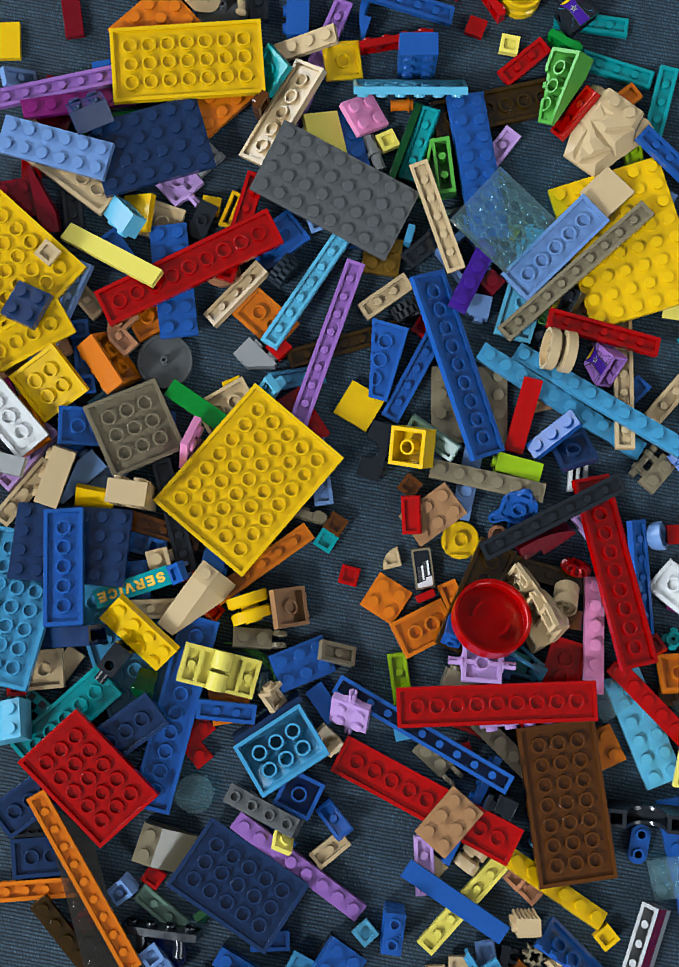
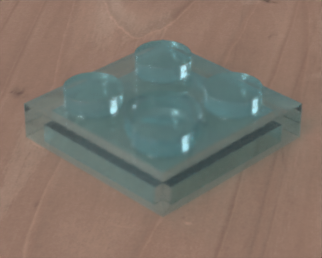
M679 856L647 859L654 899H679Z

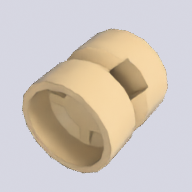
M560 580L554 586L553 600L562 609L563 613L570 617L577 612L580 587L571 580Z
M464 844V851L459 852L453 862L467 874L474 877L480 868L479 863H484L487 856Z

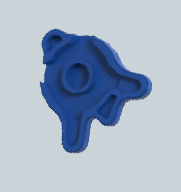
M524 488L520 491L506 494L502 498L499 508L489 513L488 520L491 523L507 521V528H510L538 514L539 504L533 496V491Z

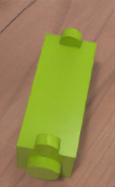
M503 452L497 453V456L493 455L491 461L492 472L536 482L540 481L544 466L542 463Z

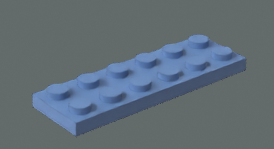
M7 114L0 133V154L105 182L115 149V144L81 134L78 135V133Z
M583 193L500 276L527 302L610 220Z

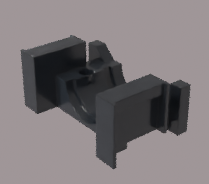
M496 789L492 795H488L487 790L480 804L484 810L492 811L510 822L519 805L512 797Z

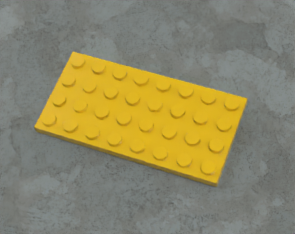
M261 19L109 28L113 102L115 105L182 99L254 96L259 94L261 90L266 91Z

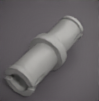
M366 135L363 137V141L368 151V159H371L375 169L381 172L386 171L387 167L381 156L382 151L378 148L374 135Z

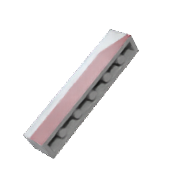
M642 901L622 967H654L671 910L656 903Z

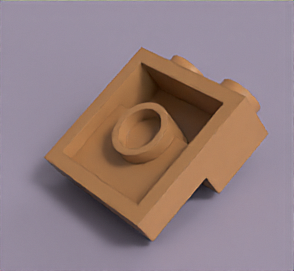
M305 586L269 590L274 629L310 624Z

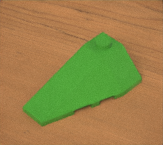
M552 47L545 66L547 77L546 81L543 82V89L545 91L544 98L540 102L539 123L555 125L587 78L593 63L592 58L578 50Z

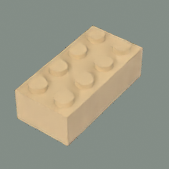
M114 475V478L108 477L104 501L118 507L156 512L157 504L153 499L158 495V488L154 487L152 482L144 478L134 477L132 481L126 476Z

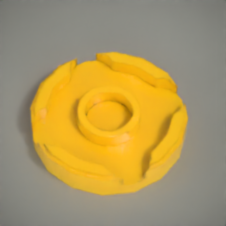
M463 521L453 523L442 532L441 536L443 550L447 555L455 559H466L473 555L479 541V534L475 528Z

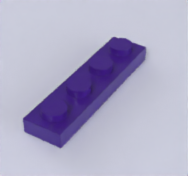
M480 239L447 306L462 314L466 313L497 247Z

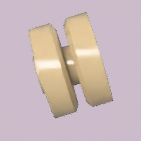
M548 327L543 336L539 352L540 368L546 370L556 368L557 372L569 374L577 358L579 348L578 333L565 330L562 334L561 329Z

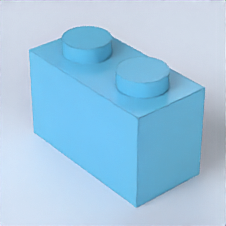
M114 195L103 213L108 219L107 222L117 228V233L124 238L129 236L135 239L147 221L129 201Z

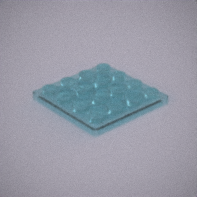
M500 166L450 219V222L506 274L553 223L555 218Z

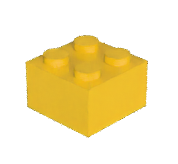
M392 425L388 464L419 469L433 468L437 429Z

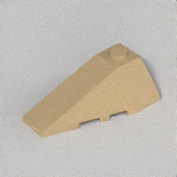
M203 560L157 624L173 636L222 603L236 585Z

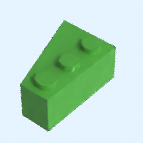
M449 136L430 139L426 159L429 162L441 199L457 198Z

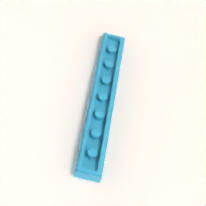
M333 234L330 236L260 339L263 343L275 350L279 348L350 243Z

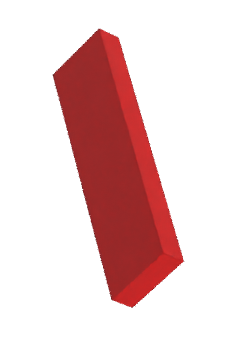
M524 375L504 446L505 450L523 454L543 380Z

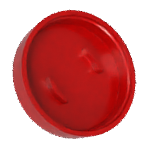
M481 579L466 586L459 594L452 607L451 624L457 639L467 650L480 657L498 659L511 655L525 642L531 630L532 616L526 599L512 585L497 579Z

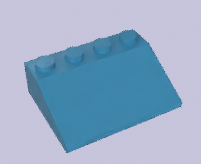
M297 704L233 746L262 798H265L330 755L313 722L300 704Z

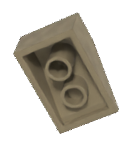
M147 818L143 824L131 861L148 867L175 872L199 835Z

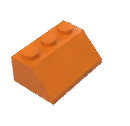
M107 332L93 333L76 348L107 395L117 393L143 378L129 355L125 358L109 341Z

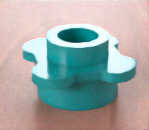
M675 627L670 628V631L661 637L662 641L667 643L669 650L674 651L679 646V632Z

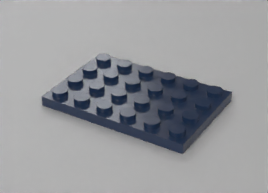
M197 99L174 100L113 117V122L87 132L89 137L115 144L105 182L101 181L106 198L217 168Z
M18 502L7 575L9 580L43 582L44 509L54 508L40 503ZM58 505L56 509L76 508L82 506ZM83 507L85 585L125 588L134 511Z
M211 817L166 886L265 955L306 892L309 884L217 819Z

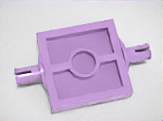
M193 174L155 186L173 206L179 207L185 201L190 200L197 208L200 200L195 196V193L204 185V182L197 174Z
M463 645L460 657L448 656V664L460 665L461 682L502 684L504 669L516 670V662L504 661V657L498 659L480 657L467 650Z
M350 689L349 695L334 692L331 700L329 720L337 725L345 726L344 733H347V735L351 734L352 730L366 734L369 726L372 705L359 700L356 689L355 691Z

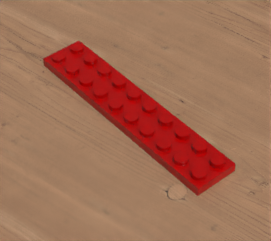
M266 208L152 263V265L162 269L164 272L154 288L127 275L94 291V294L112 328L283 245L284 241Z
M609 474L571 481L574 495L610 477ZM615 497L580 514L619 669L623 671L659 663L617 502Z
M596 680L396 687L397 728L598 721Z
M350 735L347 736L330 771L422 821L450 790ZM474 803L484 813L460 842L507 867L524 829L489 810H484L480 805Z

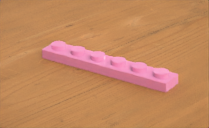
M584 577L583 680H596L597 695H604V607L596 577Z

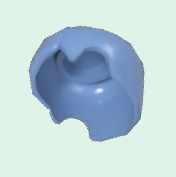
M662 521L650 523L646 533L648 546L654 550H666L668 543L665 542L666 529L664 524H662Z

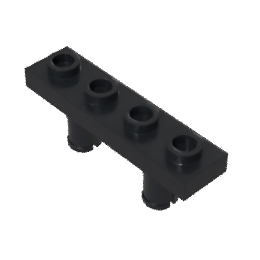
M135 916L126 918L121 924L126 934L136 935L135 950L137 953H141L147 948L148 937L168 939L174 941L173 958L175 959L185 957L186 942L197 943L202 936V928L196 927L193 924L178 925L172 921L163 923L158 922L156 919L141 920Z

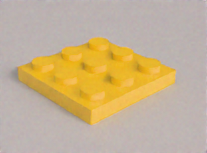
M54 342L8 376L44 423L59 413V406H68L90 390Z

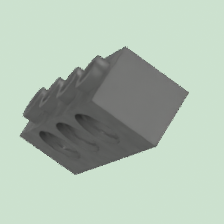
M231 783L223 799V802L290 838L298 836L305 821L274 805L273 801L262 798L260 794L239 783Z

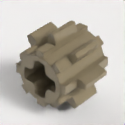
M527 942V948L521 949L525 956L523 957V962L529 963L530 967L534 965L541 967L540 963L546 960V956L534 947L535 943L530 945ZM533 951L537 955L535 958L531 955Z

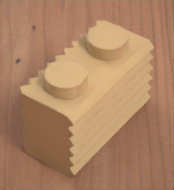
M513 908L511 910L512 914L508 915L509 926L512 932H515L517 938L542 937L541 918L534 908H520V910Z

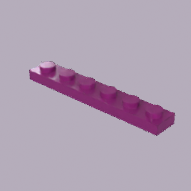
M113 87L96 90L97 92L101 91L110 109L137 105V103L115 105L113 102ZM93 90L20 100L23 118L34 120L69 115L65 107L68 100L75 97L80 99L85 97L86 93Z

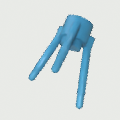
M521 646V649L535 663L531 664L516 653H512V657L530 668L528 673L531 675L513 670L512 674L529 679L532 682L536 680L541 682L548 671V668L544 667L546 664L539 661L524 646Z

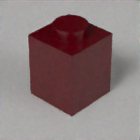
M491 268L483 277L478 289L484 295L493 297L503 287L505 280Z

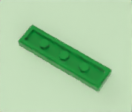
M175 379L164 394L194 416L202 418V421L214 430L227 416V414Z

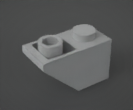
M249 337L233 353L235 358L248 370L277 368V363L275 362L277 359L270 352L266 354L262 350L263 345L257 339L252 340Z

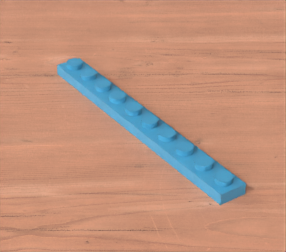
M484 343L475 358L477 362L520 389L524 375L543 380L538 398L539 401L562 415L571 409L583 424L582 428H585L615 448L614 423L488 343ZM635 436V450L619 451L633 460H638L647 443Z
M523 343L520 344L512 356L513 360L678 459L679 435L573 372L567 374L557 372L556 368L553 370L541 369L539 366V352Z

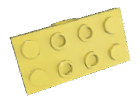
M186 641L176 681L219 693H228L252 699L262 661Z

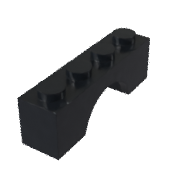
M608 799L607 806L610 826L612 828L627 829L633 825L647 824L659 827L667 834L679 835V806Z

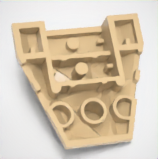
M592 84L591 88L600 94L601 97L570 133L563 157L588 175L595 177L607 166H612L614 162L625 157L634 148L639 147L640 145L634 140L648 125L652 128L653 126L649 120L643 117L644 113L642 110L610 88L605 90L601 86Z
M515 563L508 572L505 582L516 588L529 605L532 626L525 641L530 652L533 654L545 648L548 644L557 641L570 627L569 619L547 591L539 586V583L530 571L521 563Z

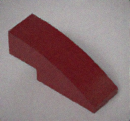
M562 523L515 547V550L524 560H527L539 551L545 555L576 533L567 523Z

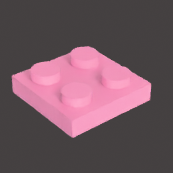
M369 94V97H355L341 102L339 105L356 138L384 129L389 125L373 94Z
M193 417L180 442L179 468L187 462L203 442L201 435L204 427L201 426L202 418Z

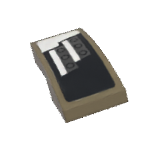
M430 546L411 549L416 590L435 588Z

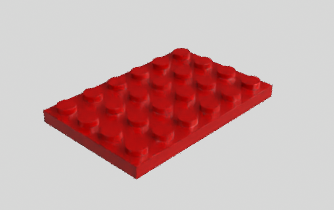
M78 707L17 762L99 848L104 846L159 795V792Z

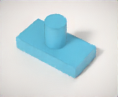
M269 374L263 378L259 386L275 399L281 389L286 386V381L282 376L274 379Z

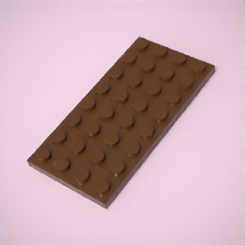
M595 721L558 722L516 728L538 888L541 890L618 878Z

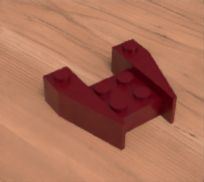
M27 165L29 177L0 181V189L31 217L37 216L38 223L48 233L63 231L60 213L34 166Z

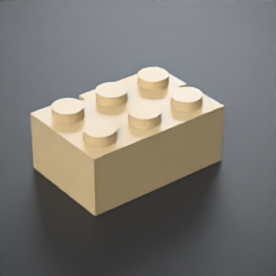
M57 444L48 448L45 459H48L47 464L41 467L38 475L41 481L35 484L32 496H35L34 502L54 509L58 507L78 451Z

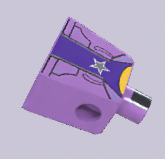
M592 342L587 346L589 355L584 361V365L595 386L610 388L628 358L614 346Z

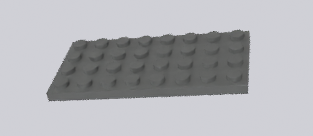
M286 120L283 121L249 190L382 261L386 260L419 196L418 191Z

